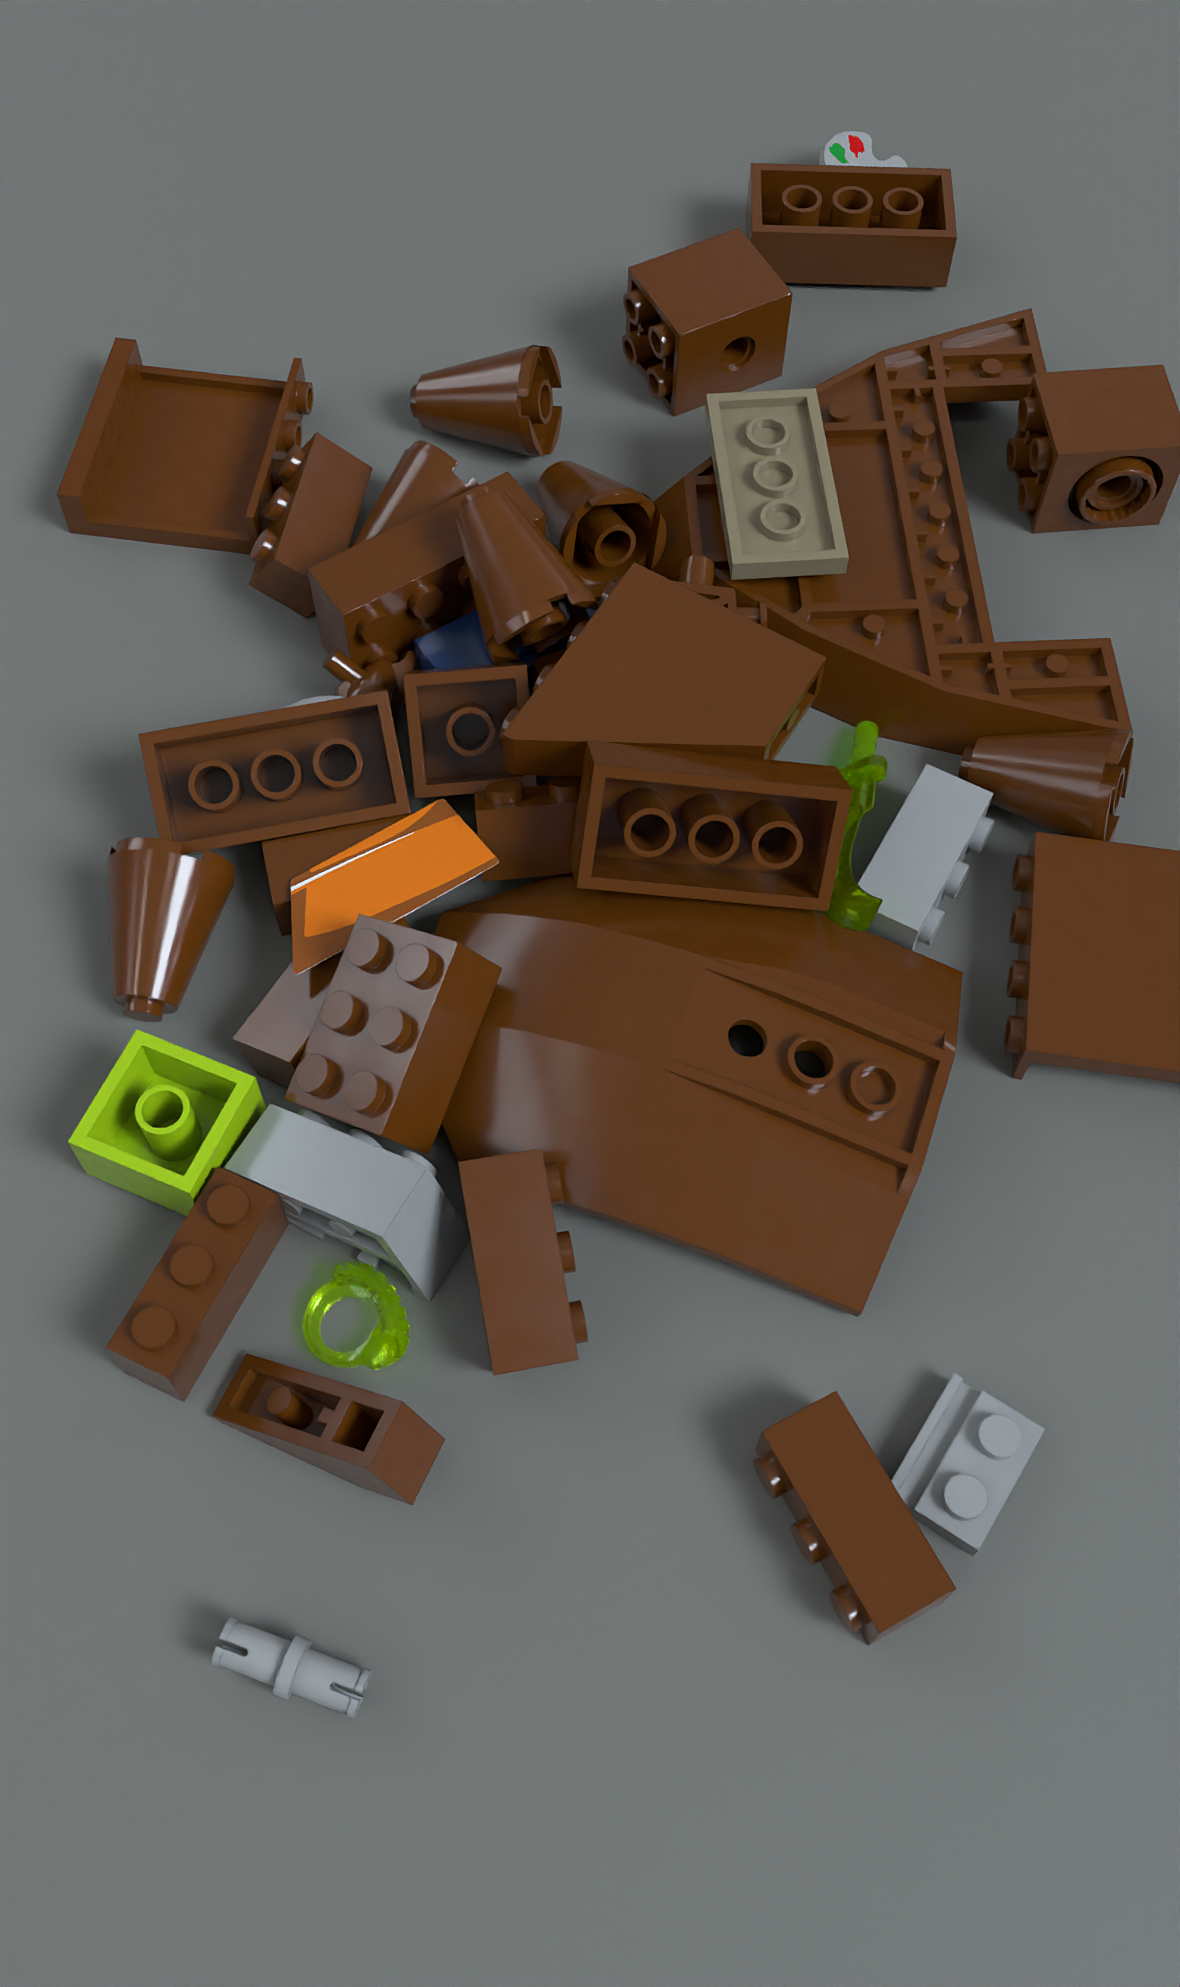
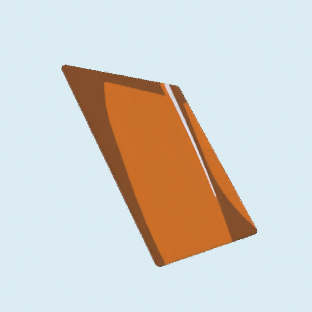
M439 799L291 879L293 973L300 974L344 950L359 914L392 923L499 863L498 858L445 799Z

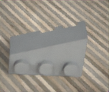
M270 1103L224 1167L225 1170L277 1193L288 1222L321 1242L326 1235H330L361 1249L356 1258L357 1262L375 1272L382 1261L402 1271L412 1285L411 1292L428 1302H431L470 1240L467 1226L435 1178L437 1170L429 1161L409 1150H403L400 1155L387 1151L372 1137L356 1129H350L347 1134L335 1130L324 1119L307 1109L301 1108L297 1113H293Z

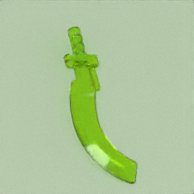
M862 721L857 724L850 765L838 769L853 792L829 910L823 911L837 925L861 932L870 927L882 904V899L872 896L860 888L854 879L851 866L852 848L862 816L874 807L876 783L886 778L888 769L887 760L883 756L875 755L879 728L871 721Z

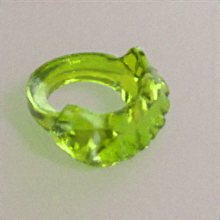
M351 1262L347 1263L346 1267L340 1264L335 1265L331 1281L315 1292L304 1312L303 1333L305 1341L313 1354L330 1366L346 1369L366 1365L369 1369L378 1370L388 1367L392 1363H397L407 1351L410 1337L407 1334L409 1333L410 1326L408 1320L405 1319L407 1315L406 1309L400 1305L401 1299L399 1295H395V1287L392 1284H387L386 1276L379 1270L375 1272L374 1266L359 1263L355 1266ZM347 1298L373 1301L378 1311L379 1322L378 1326L372 1330L366 1342L359 1348L349 1352H337L327 1347L321 1335V1321L328 1308L337 1301Z

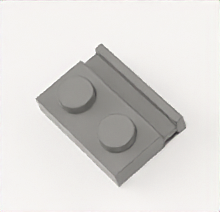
M954 1373L891 1481L914 1519L971 1556H974L983 1544L1043 1435L1045 1428L982 1390L980 1393L962 1382L964 1378Z

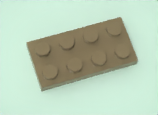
M816 388L706 394L705 415L731 580L846 573L849 555Z

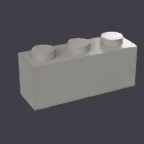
M926 764L850 896L843 922L912 951L915 950L919 941L930 945L945 915V911L938 909L942 898L946 895L955 899L970 869V865L963 862L967 852L971 850L979 854L992 830L995 821L985 816L993 793Z

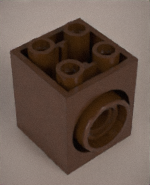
M736 228L628 267L627 292L623 296L626 312V334L622 336L623 352L627 361L632 366L636 365L647 379L652 395L656 399H661L674 417L704 406L706 394L741 392L782 376L793 293L742 230Z
M1163 364L1033 373L1027 397H1022L1019 401L1018 428L1015 438L1008 440L1006 448L1007 467L1009 471H1015L1018 480V506L1021 512H1027L1033 534L1159 525L1180 474V412Z

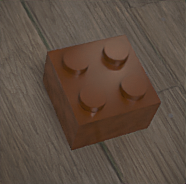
M525 662L405 671L403 680L415 798L473 794L475 791H484L488 785L499 781H518L523 783L524 787L537 786L536 775H514L504 770L503 742L499 739L502 724L510 711L515 707L522 709L529 700L527 665Z

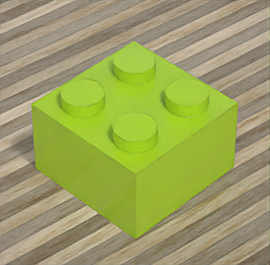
M136 1029L70 1137L68 1144L86 1174L187 1216L217 1167L219 1166L224 1169L262 1116L266 1106L256 1077Z

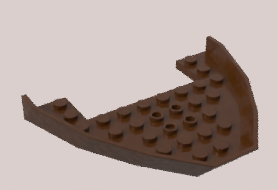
M1032 308L882 350L813 387L817 391L849 555L846 573L731 580L712 456L653 501L665 520L667 536L663 554L652 571L671 581H679L682 561L692 555L704 556L715 564L713 586L735 589L737 607H757L758 601H766L768 629L827 657L819 695L810 706L815 710L876 737L961 756L966 746L975 747L980 736L1123 729L1133 732L1111 638L994 642L947 403L1020 401L1022 397H1027L1033 373L1047 372Z

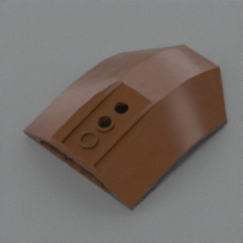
M573 873L555 875L442 913L433 935L457 941L503 968L440 1125L457 1166L458 1162L542 1148L544 1164L557 1162L564 1202L556 1205L600 1217L665 1239L734 1265L858 1317L862 1314L922 1171L956 1054L962 971L813 910L576 888ZM736 1025H747L754 1028L763 1040L762 1053L754 1057H745L735 1052L728 1040L729 1029ZM809 1051L817 1055L824 1064L825 1076L822 1078H810L804 1075L795 1064V1052Z

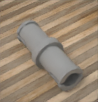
M231 1616L228 1619L219 1639L244 1647L248 1652L223 1643L222 1647L217 1645L211 1662L213 1666L218 1668L224 1667L273 1686V1695L286 1701L294 1694L346 1714V1717L350 1719H355L364 1696L340 1688L335 1683L362 1693L368 1687L372 1675L371 1669L366 1667L363 1669L310 1649L311 1640L296 1635L292 1641L239 1622V1619Z

